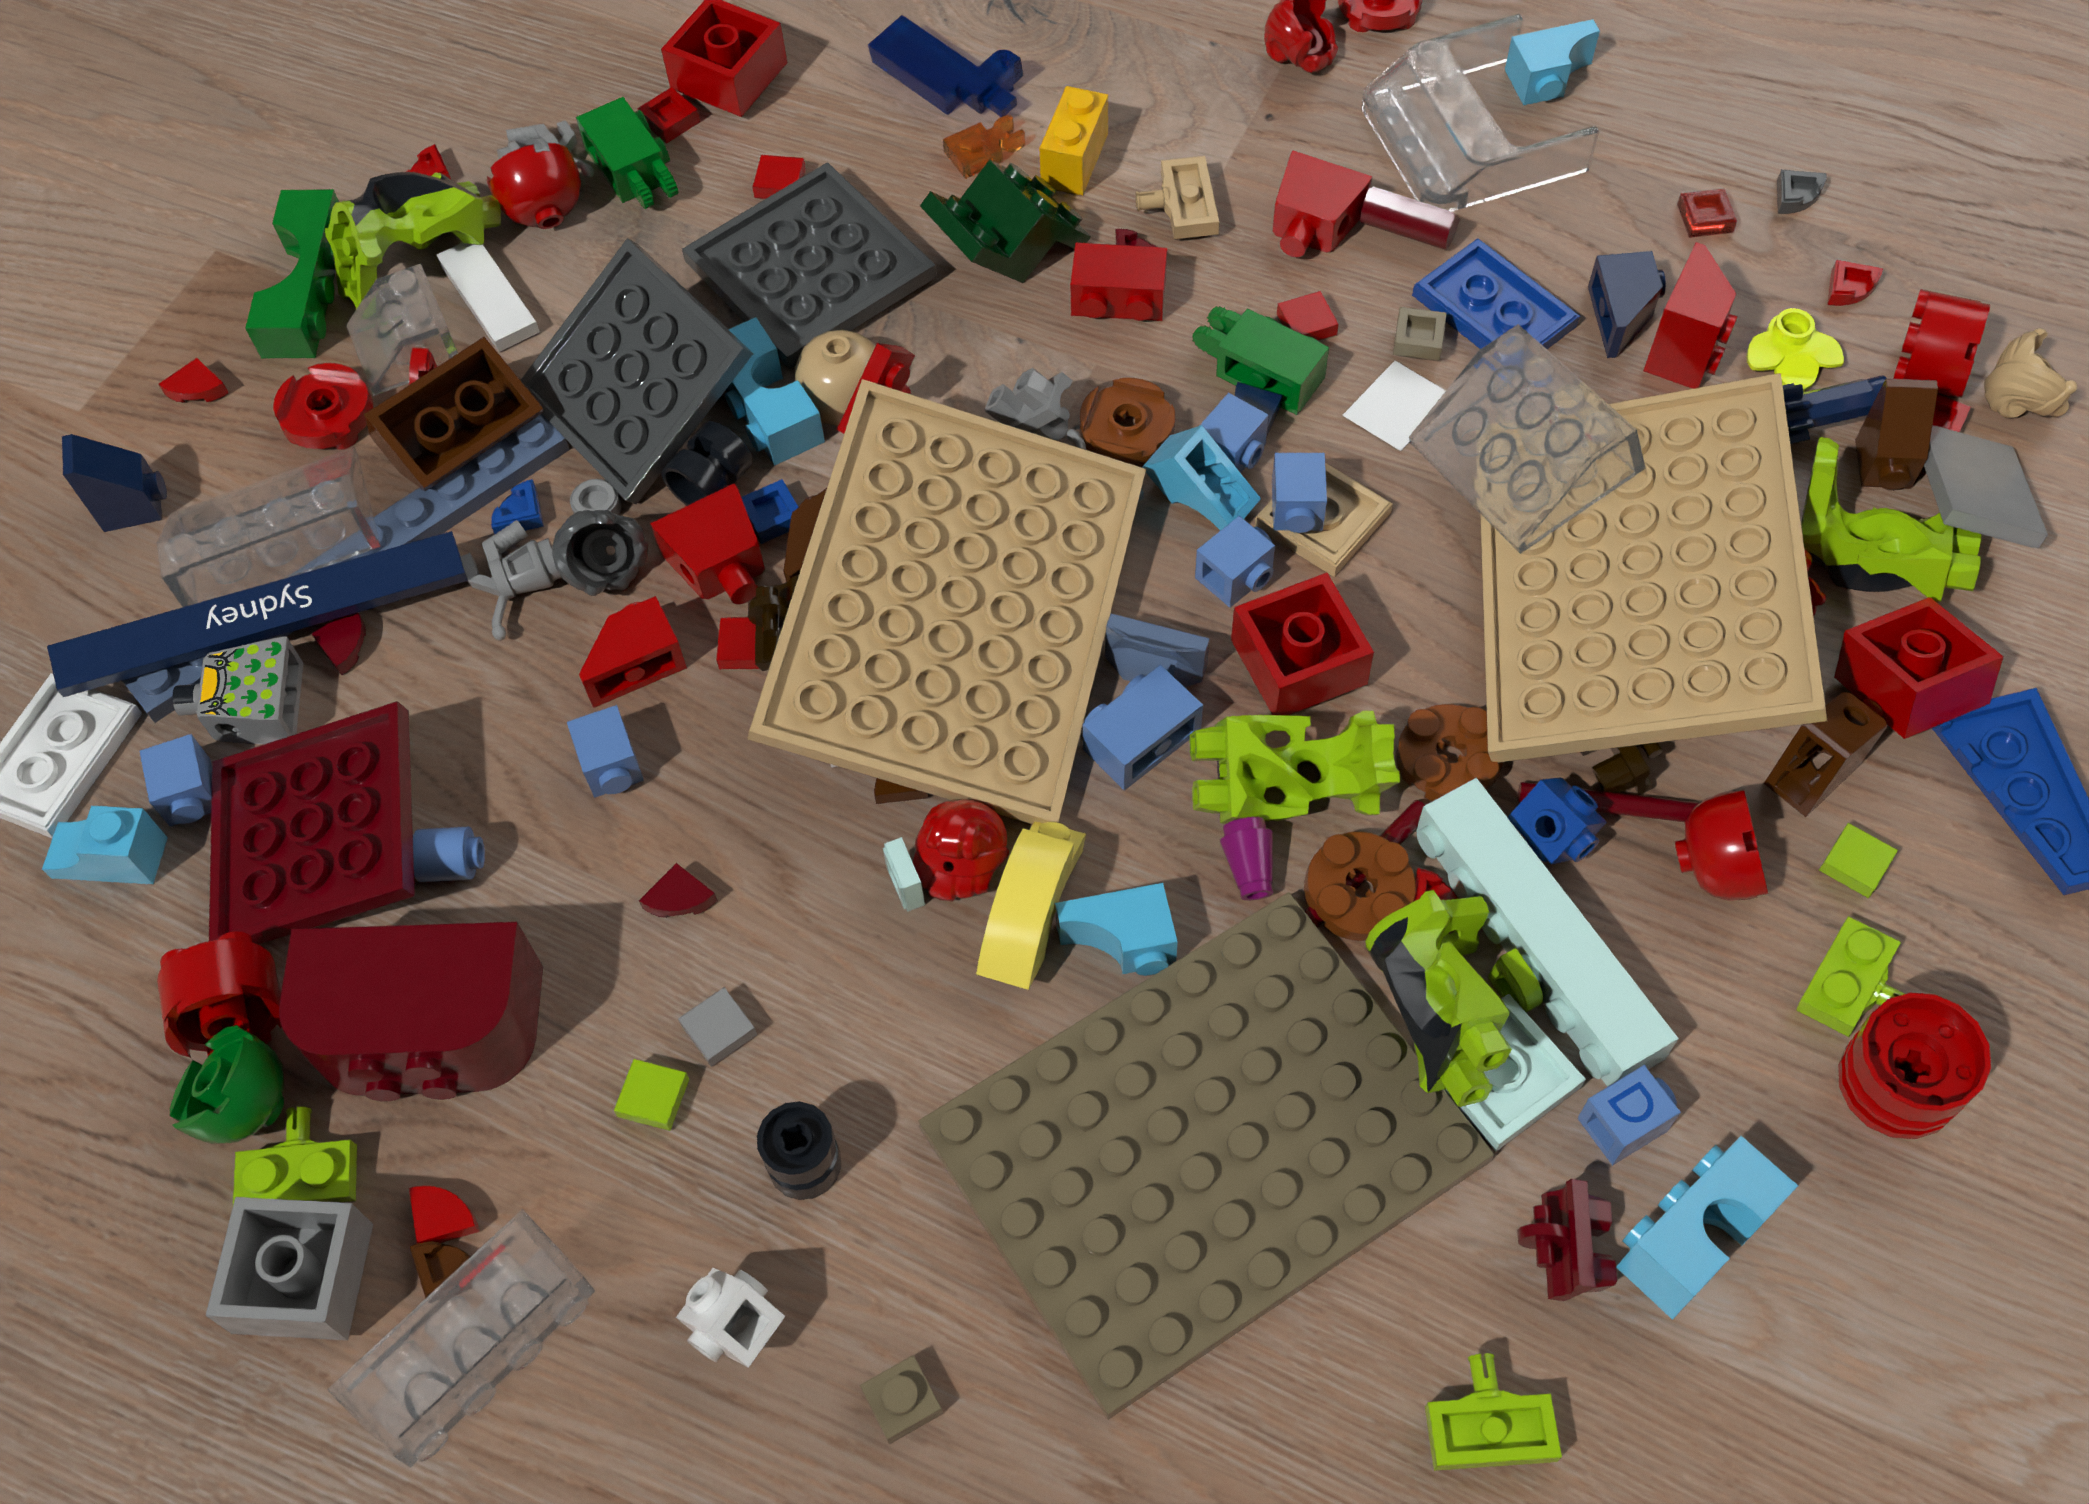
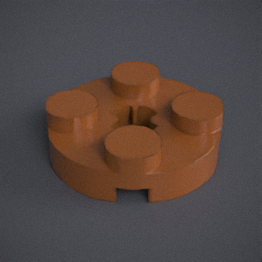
M1138 378L1115 379L1111 387L1104 388L1100 392L1099 386L1092 390L1084 399L1080 409V432L1085 442L1086 450L1142 468L1163 442L1175 433V410L1173 405L1170 406L1169 402L1164 399L1165 392L1157 385ZM1127 416H1132L1135 418L1136 425L1125 427L1116 423V421H1124Z
M1442 704L1416 710L1408 718L1407 725L1400 735L1396 755L1399 772L1410 787L1413 783L1418 789L1426 792L1424 798L1432 802L1475 778L1479 780L1485 789H1488L1496 782L1500 775L1503 762H1494L1490 759L1488 753L1487 712L1479 707L1467 708L1454 704ZM1444 746H1452L1460 750L1463 755H1459L1458 762L1449 763L1447 756L1437 754L1436 750L1439 748L1443 749Z
M1348 832L1342 835L1335 834L1330 836L1313 856L1307 868L1304 880L1306 902L1326 922L1324 926L1333 934L1349 940L1366 941L1369 932L1378 922L1414 901L1416 890L1415 877L1408 863V853L1400 844L1389 842L1385 838L1372 833ZM1355 872L1363 873L1366 876V880L1372 883L1373 892L1369 889L1365 894L1366 897L1360 898L1355 896V888L1346 885L1347 876L1354 879Z

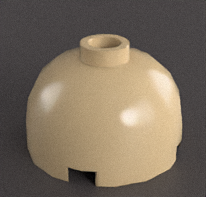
M842 329L822 333L804 346L796 362L795 381L798 380L819 411L821 423L839 426L875 348L874 343L857 332Z

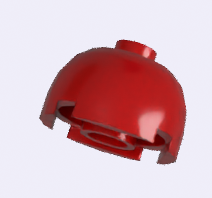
M547 143L550 151L536 152L534 145L524 146L507 153L492 165L493 177L491 179L487 176V184L492 196L498 200L501 211L513 222L530 227L538 226L540 229H550L561 224L564 217L569 214L578 202L581 180L577 165L570 150L566 146L557 143Z
M1745 790L1724 792L1704 799L1691 810L1685 820V839L1675 841L1681 872L1693 871L1700 888L1716 898L1728 901L1748 900L1768 894Z

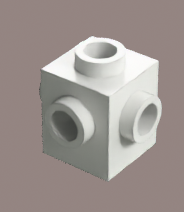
M712 1268L707 1276L698 1280L690 1289L686 1297V1304L676 1318L693 1331L687 1341L703 1355L717 1362L723 1354L749 1368L783 1321L785 1315L764 1298L768 1290L748 1273L739 1270L735 1276Z

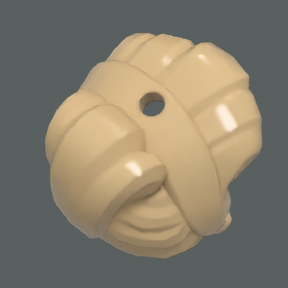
M2038 328L2011 340L2000 355L1995 369L1984 381L1985 397L1991 410L1998 412L2005 418L2018 417L2025 413L2026 410L2041 416L2058 417L2065 414L2069 409L2068 399L2077 390L2076 382L2073 380L2065 381L2061 375L2053 370L2049 362L2042 355L2034 353L2042 345L2043 339L2047 337V332L2044 329Z

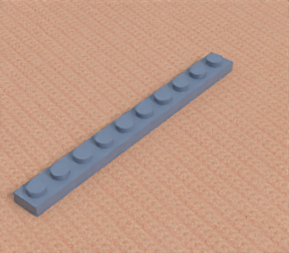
M541 414L427 491H423L421 488L416 489L278 580L443 534L569 451L567 441ZM288 632V633H285V634H281V635H278V636H275V637H271V638H268V639H273V638H277V637H286V636H288L289 634H291L292 632ZM204 657L122 680V682L153 722L156 723L175 710L172 696L176 685L200 683Z

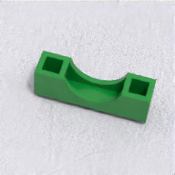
M334 189L280 191L272 224L287 255L296 257L299 260L293 271L284 280L270 288L254 292L245 329L261 359L316 358L319 341L325 338V315L328 304L333 303L335 295L333 284L336 273L334 255L325 236V228L329 227L332 208L336 202H339Z

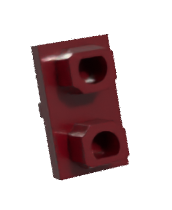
M1577 1179L1566 1181V1186L1562 1189L1542 1194V1205L1533 1207L1534 1224L1520 1227L1517 1230L1519 1245L1529 1249H1536L1537 1267L1546 1268L1548 1299L1564 1302L1582 1293L1601 1292L1615 1286L1617 1283L1616 1261L1611 1255L1593 1252L1592 1236L1599 1237L1610 1230L1612 1224L1611 1202L1588 1194V1182Z

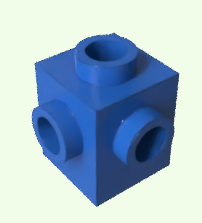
M1562 777L1540 780L1507 817L1525 837L1524 840L1538 858L1550 864L1570 860L1579 862L1585 858L1599 843V839L1595 835L1607 823L1595 811L1598 808L1596 801L1583 789L1577 786L1571 787Z

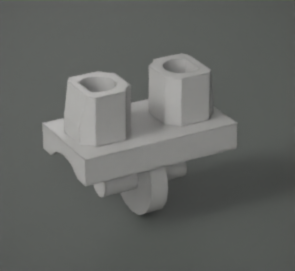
M1031 368L1022 373L1017 379L1013 391L1004 384L993 389L986 404L985 412L999 423L1057 441L1063 438L1068 431L1070 414L1065 407H1061L1060 398L1063 391L1070 388L1073 380L1063 372L1047 379L1036 369Z

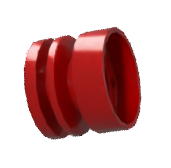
M1910 992L1887 999L1870 1014L1860 1030L1847 1044L1838 1064L1839 1088L1849 1109L1867 1127L1892 1138H1922L1939 1132L1983 1090L1991 1070L1990 1045L1979 1023L1960 1005L1936 994Z

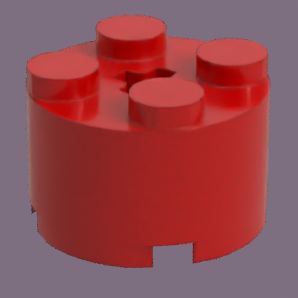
M1920 289L1912 318L1921 319L1920 324L1910 322L1901 351L1910 354V358L1899 357L1893 379L1937 381V394L1962 397L1974 364L1973 360L1978 344L1980 345L1990 304Z
M229 932L222 935L218 940L200 943L186 949H173L161 957V969L158 974L157 984L164 1034L168 1046L179 1055L191 1058L190 1050L207 1051L209 1056L214 1050L205 1046V1044L226 1027L237 1025L256 1035L266 1044L272 1040L270 1031L277 1024L280 1029L282 1028L279 1018L281 995L274 959L265 948L252 943V937L248 933Z

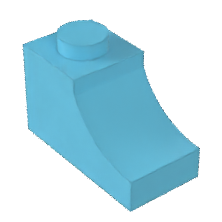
M1594 19L1512 36L1505 72L1523 105L1564 97L1569 75L1581 67L1592 64L1600 33Z
M1202 425L1170 435L1142 466L1171 503L1178 502L1193 508L1210 520L1220 531L1238 516L1244 519L1261 499Z
M91 806L86 820L57 823L42 870L52 879L154 884L168 837L143 808Z
M1163 883L1055 903L1056 927L1060 945L1080 944L1098 948L1118 961L1121 965L1122 974L1136 972L1143 976L1154 975L1176 962L1178 941Z

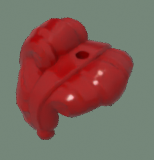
M1281 0L1274 5L1265 23L1264 32L1266 51L1271 59L1280 63L1289 59L1296 67H1301L1308 73L1318 72L1332 64L1336 57L1338 46L1332 23L1325 18H1321L1326 8V0Z
M950 800L933 807L926 815L915 839L916 850L913 865L922 887L928 891L930 896L953 902L957 897L965 899L973 897L975 894L981 895L986 893L989 889L993 873L1009 855V849L1006 847L1007 834L1004 823L995 810L977 800ZM946 862H951L954 868L949 869L946 866Z

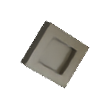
M1400 307L1393 355L1439 361L1443 345L1446 312Z
M914 1355L860 1385L889 1445L943 1414L942 1408Z

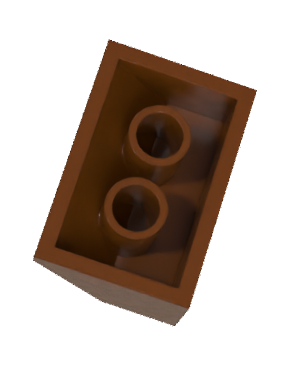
M482 337L365 413L364 417L370 437L398 472L423 491H427L544 413V408L488 340Z

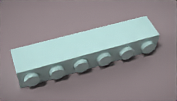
M1475 778L1423 806L1416 830L1417 839L1422 850L1431 859L1437 858L1448 873V880L1452 890L1460 899L1483 897L1489 909L1487 919L1482 926L1483 931L1493 943H1500L1506 952L1516 948L1539 982L1543 994V1002L1546 1004V1013L1551 1023L1558 1031L1562 1033L1567 1032L1579 1048L1580 1058L1586 1070L1594 1078H1601L1608 1087L1643 1065L1649 1070L1664 1061L1679 1038L1479 780Z

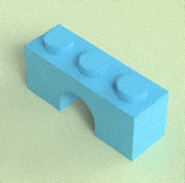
M755 317L728 329L754 353L727 387L725 398L736 419L743 417L748 425L745 426L746 432L755 450L759 452L764 449L775 466L824 443L825 439L820 413L798 380L781 388H765L783 379L777 348L758 319Z
M1742 1136L1725 1152L1715 1145L1692 1170L1700 1178L1691 1187L1681 1179L1660 1201L1658 1206L1666 1213L1656 1223L1646 1215L1622 1240L1630 1248V1251L1616 1268L1672 1320L1730 1259L1709 1239L1703 1224H1711L1723 1229L1743 1246L1798 1187L1793 1180Z

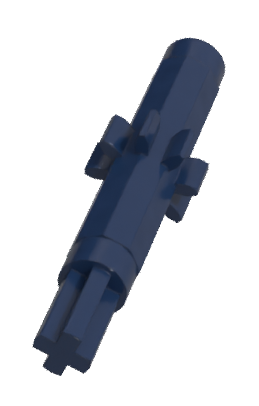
M1881 375L1868 379H1859L1803 392L1802 384L1794 385V383L1783 385L1790 445L1810 440L1808 431L1810 428L1868 415L1886 377Z

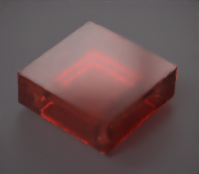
M1725 188L1680 194L1677 206L1689 238L1734 232L1737 219Z

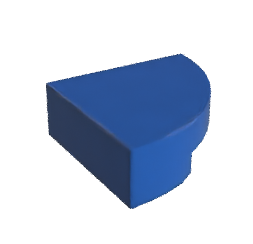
M533 479L514 486L511 489L512 494L499 507L497 506L492 514L491 525L494 534H497L516 520L525 531L544 527L537 488Z

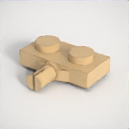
M1205 156L1162 160V189L1143 192L1136 191L1137 211L1163 208L1170 218L1174 239L1218 235L1219 218Z

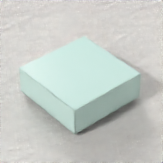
M902 837L884 843L883 853L887 871L903 909H907V912L924 906L921 881Z

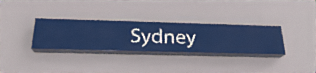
M450 531L48 645L47 649L57 691L63 697H67L202 658L208 653L247 645L468 581L455 537L453 532Z

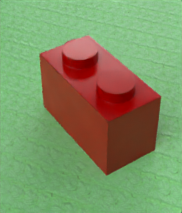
M1075 243L1070 283L1071 316L1162 321L1166 286L1167 248Z

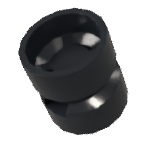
M708 421L688 440L687 449L679 450L663 468L661 475L664 483L674 496L688 506L727 487V485L736 484L751 467L753 458L746 444L734 432L720 423Z
M798 1101L778 1106L771 1110L762 1120L757 1133V1150L775 1188L785 1196L798 1200L813 1199L827 1192L837 1181L842 1166L841 1153L835 1140L832 1126L825 1113L812 1104Z

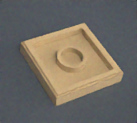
M1325 463L1327 505L1323 531L1294 533L1289 530H1273L1272 500L1255 517V527L1261 528L1272 539L1335 577L1391 514L1393 503Z

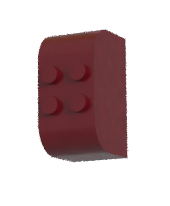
M517 921L291 929L279 1003L280 1023L286 1036L333 1087L344 1093L366 1096L369 1099L384 1102L398 1100L400 1094H422L427 1098L437 1100L452 1099L456 1097L457 1093L481 1092L497 1088L513 1079L525 1067L536 1043L543 965Z

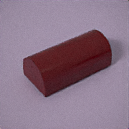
M1373 186L1368 189L1360 216V222L1444 250L1449 248L1460 221L1459 215L1452 211Z

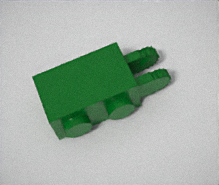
M624 97L576 117L585 150L622 203L636 198L643 209L654 205L651 190L661 187L669 198L679 193L673 175L665 165L670 162L666 146L660 137L653 139L650 127L643 113L640 110L634 112Z
M1216 306L1207 317V322L1210 323V326L1201 325L1193 333L1192 341L1198 349L1217 358V377L1235 386L1237 382L1282 395L1281 408L1295 415L1299 414L1325 379L1329 354L1328 346L1320 343L1313 337L1305 336L1279 324L1271 317L1260 315L1248 308L1240 315L1232 310H1226L1225 307Z

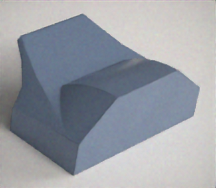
M1111 613L1106 625L1105 657L1123 680L1131 681L1140 674L1148 675L1159 665H1162L1186 688L1203 680L1208 665L1210 638Z

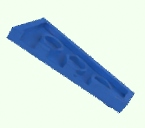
M2037 688L1992 698L1990 704L1933 727V731L2061 893L2067 895L2089 890V798Z

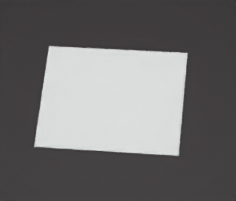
M1394 361L1353 403L1343 416L1401 451L1453 395L1399 362Z

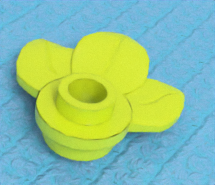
M1796 308L1783 310L1770 321L1766 332L1754 336L1748 346L1746 356L1751 370H1774V374L1781 373L1782 385L1794 383V385L1802 384L1803 392L1814 385L1819 367L1836 368L1843 366L1844 363L1843 351L1839 343L1833 337L1816 331L1812 316L1806 311Z

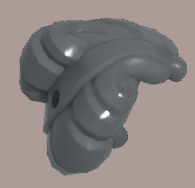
M583 510L571 515L557 531L553 542L552 556L557 571L566 582L590 596H596L605 589L624 591L629 587L630 582L639 573V567L646 564L648 542L645 540L642 527L633 518L616 515L609 510ZM607 546H613L615 553L612 555L608 554L606 551Z

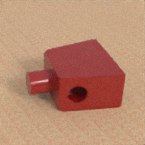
M1293 150L1287 163L1274 209L1272 231L1276 236L1282 238L1280 240V247L1283 252L1296 258L1303 256L1308 247L1326 253L1332 252L1360 220L1363 203L1368 189L1371 188L1373 176Z
M735 483L650 523L662 557L701 599L709 600L726 592L732 603L740 605L749 602L756 596V588L758 586L753 578L762 574L765 566L757 537Z

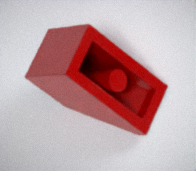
M656 596L625 606L621 611L609 615L579 673L593 708L687 669L679 642Z

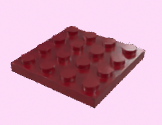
M398 701L212 761L209 941L218 940L226 933L238 931L248 933L252 937V943L259 945L291 935V929L314 928L415 896L409 710Z

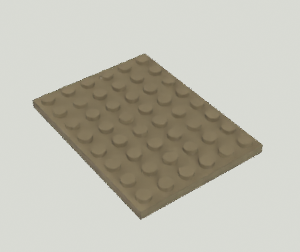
M1290 892L918 1120L921 1131L1108 1420L1489 1164L1495 1155L1445 1090L1427 1093L1419 1086L1417 1054Z

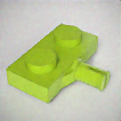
M1848 916L1802 996L1796 1011L1850 1037L1860 1017L1873 1008L1874 1004L1881 1006L1887 999L1905 994L1886 984L1888 980V966L1901 942Z
M293 1107L286 1110V1142L266 1149L235 1152L233 1204L235 1197L340 1203L356 1201L357 1144L352 1140L322 1143L310 1140L312 1109L308 1107H297V1110Z
M1485 1353L1482 1358L1481 1354L1469 1356L1468 1361L1470 1362L1474 1393L1459 1400L1428 1402L1425 1406L1434 1471L1558 1462L1562 1458L1551 1394L1520 1396L1504 1390L1500 1391L1494 1364V1354Z

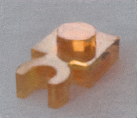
M1006 115L997 119L993 127L988 130L980 122L944 138V153L962 176L967 179L980 173L989 159L998 164L1002 163L1003 151L1015 152L1025 146V132L1023 129L1012 133L1014 131L1013 117Z

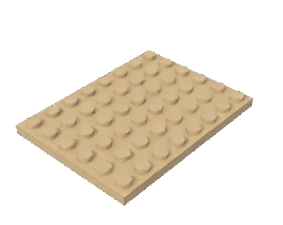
M1781 373L1478 428L1488 753L1491 761L1506 762L1827 721Z
M862 379L753 717L748 740L949 800H977L991 807L997 814L1033 824L1034 821L1058 823L1146 469Z

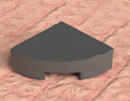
M1781 169L1777 179L1778 214L1796 213L1812 206L1822 192L1827 173Z

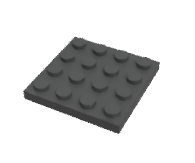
M828 162L682 248L685 262L743 322L755 317L758 319L776 346L779 359L789 369L796 365L802 349L814 337L827 331L842 329L851 331L937 277L935 264Z
M627 238L522 377L521 382L544 408L542 415L626 501L637 505L662 473L663 468L679 451L754 353L642 247Z

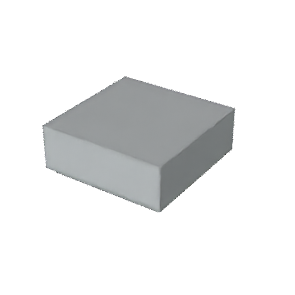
M725 987L678 1018L684 1031L711 1067L757 1036L755 1027Z

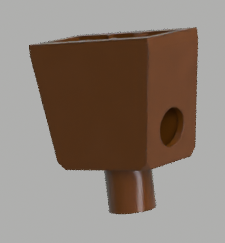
M1848 692L1839 694L1825 705L1827 721L1801 725L1764 784L1803 816L1807 817L1858 768L1887 728L1884 712L1877 703L1868 699L1859 700ZM1825 753L1830 755L1831 758L1818 770L1814 768L1811 762V757L1814 754Z

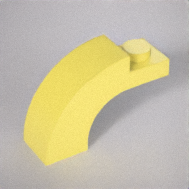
M1034 821L1030 830L1022 829L1011 851L993 901L981 946L976 975L1029 990L1045 958L1049 933L1056 912L1055 903L1059 902L1066 882L1083 852L1085 833L1071 830L1057 822L1040 823Z

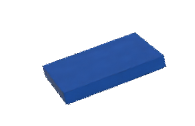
M1478 238L1414 284L1412 293L1414 298L1431 311L1446 312V323L1512 375H1515L1576 328L1580 318L1579 314Z

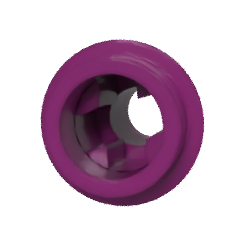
M1246 817L1226 823L1223 826L1224 837L1220 839V843L1237 887L1240 890L1241 899L1251 901L1271 896L1273 894V831L1266 828L1265 819L1261 817Z

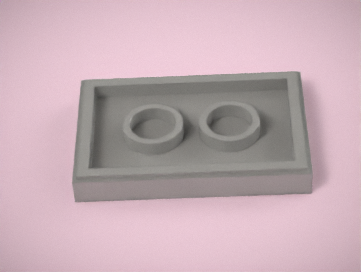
M1932 425L1928 457L1924 467L1943 523L2027 547L2039 548L2048 536V533L2014 448Z

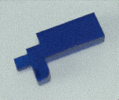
M903 15L868 44L872 63L947 115L962 102L979 114H982L989 108L1002 118L1018 105L1016 97L1009 92L1014 90L1013 85L1024 74L1021 58L1009 50L994 52L978 67Z

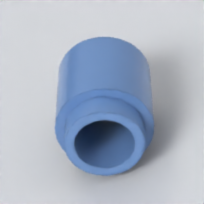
M469 826L417 829L413 835L414 877H416L418 882L472 880L476 869H481L484 865L485 849L482 838L475 837L472 828Z

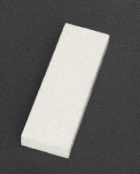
M460 243L436 255L440 266L498 352L540 332L537 322L483 244Z

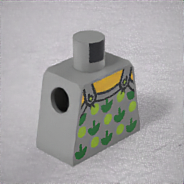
M287 636L208 653L203 658L200 683L176 685L174 687L172 696L174 709L179 716L197 714L199 721L211 737L220 742L267 744L297 734L303 661Z

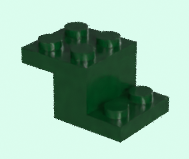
M989 159L961 198L951 195L947 199L930 191L920 204V207L971 262L1021 283L1025 282L1056 240L1075 249V243H1087L1091 238L1079 225L1082 217L1066 203L1061 202L1059 204L1053 198L1056 191L1049 183L1037 175L1031 179L1027 173L1013 163H1010L1006 168Z

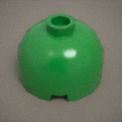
M237 1025L224 1028L205 1044V1046L214 1051L207 1057L203 1065L194 1060L191 1061L174 1092L170 1106V1117L180 1121L173 1124L175 1129L195 1139L211 1144L236 1143L250 1137L262 1126H270L280 1115L285 1102L282 1096L284 1089L283 1064L276 1052L256 1035Z

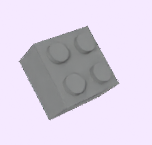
M235 1197L205 1316L231 1334L348 1341L373 1223L352 1203Z

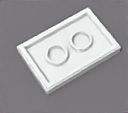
M51 673L0 742V818L53 838L57 823L68 821L142 715L139 708L133 703L95 689L63 697L57 691L54 675Z

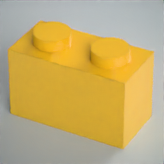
M1070 86L1065 87L1039 148L1040 177L1055 190L1083 196L1108 136V94Z

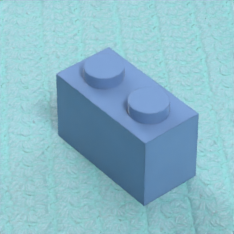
M1159 665L1148 675L1140 674L1136 676L1125 687L1123 694L1108 705H1098L1088 714L1082 724L1083 750L1125 791L1189 741L1192 732L1201 729L1203 704L1162 665Z

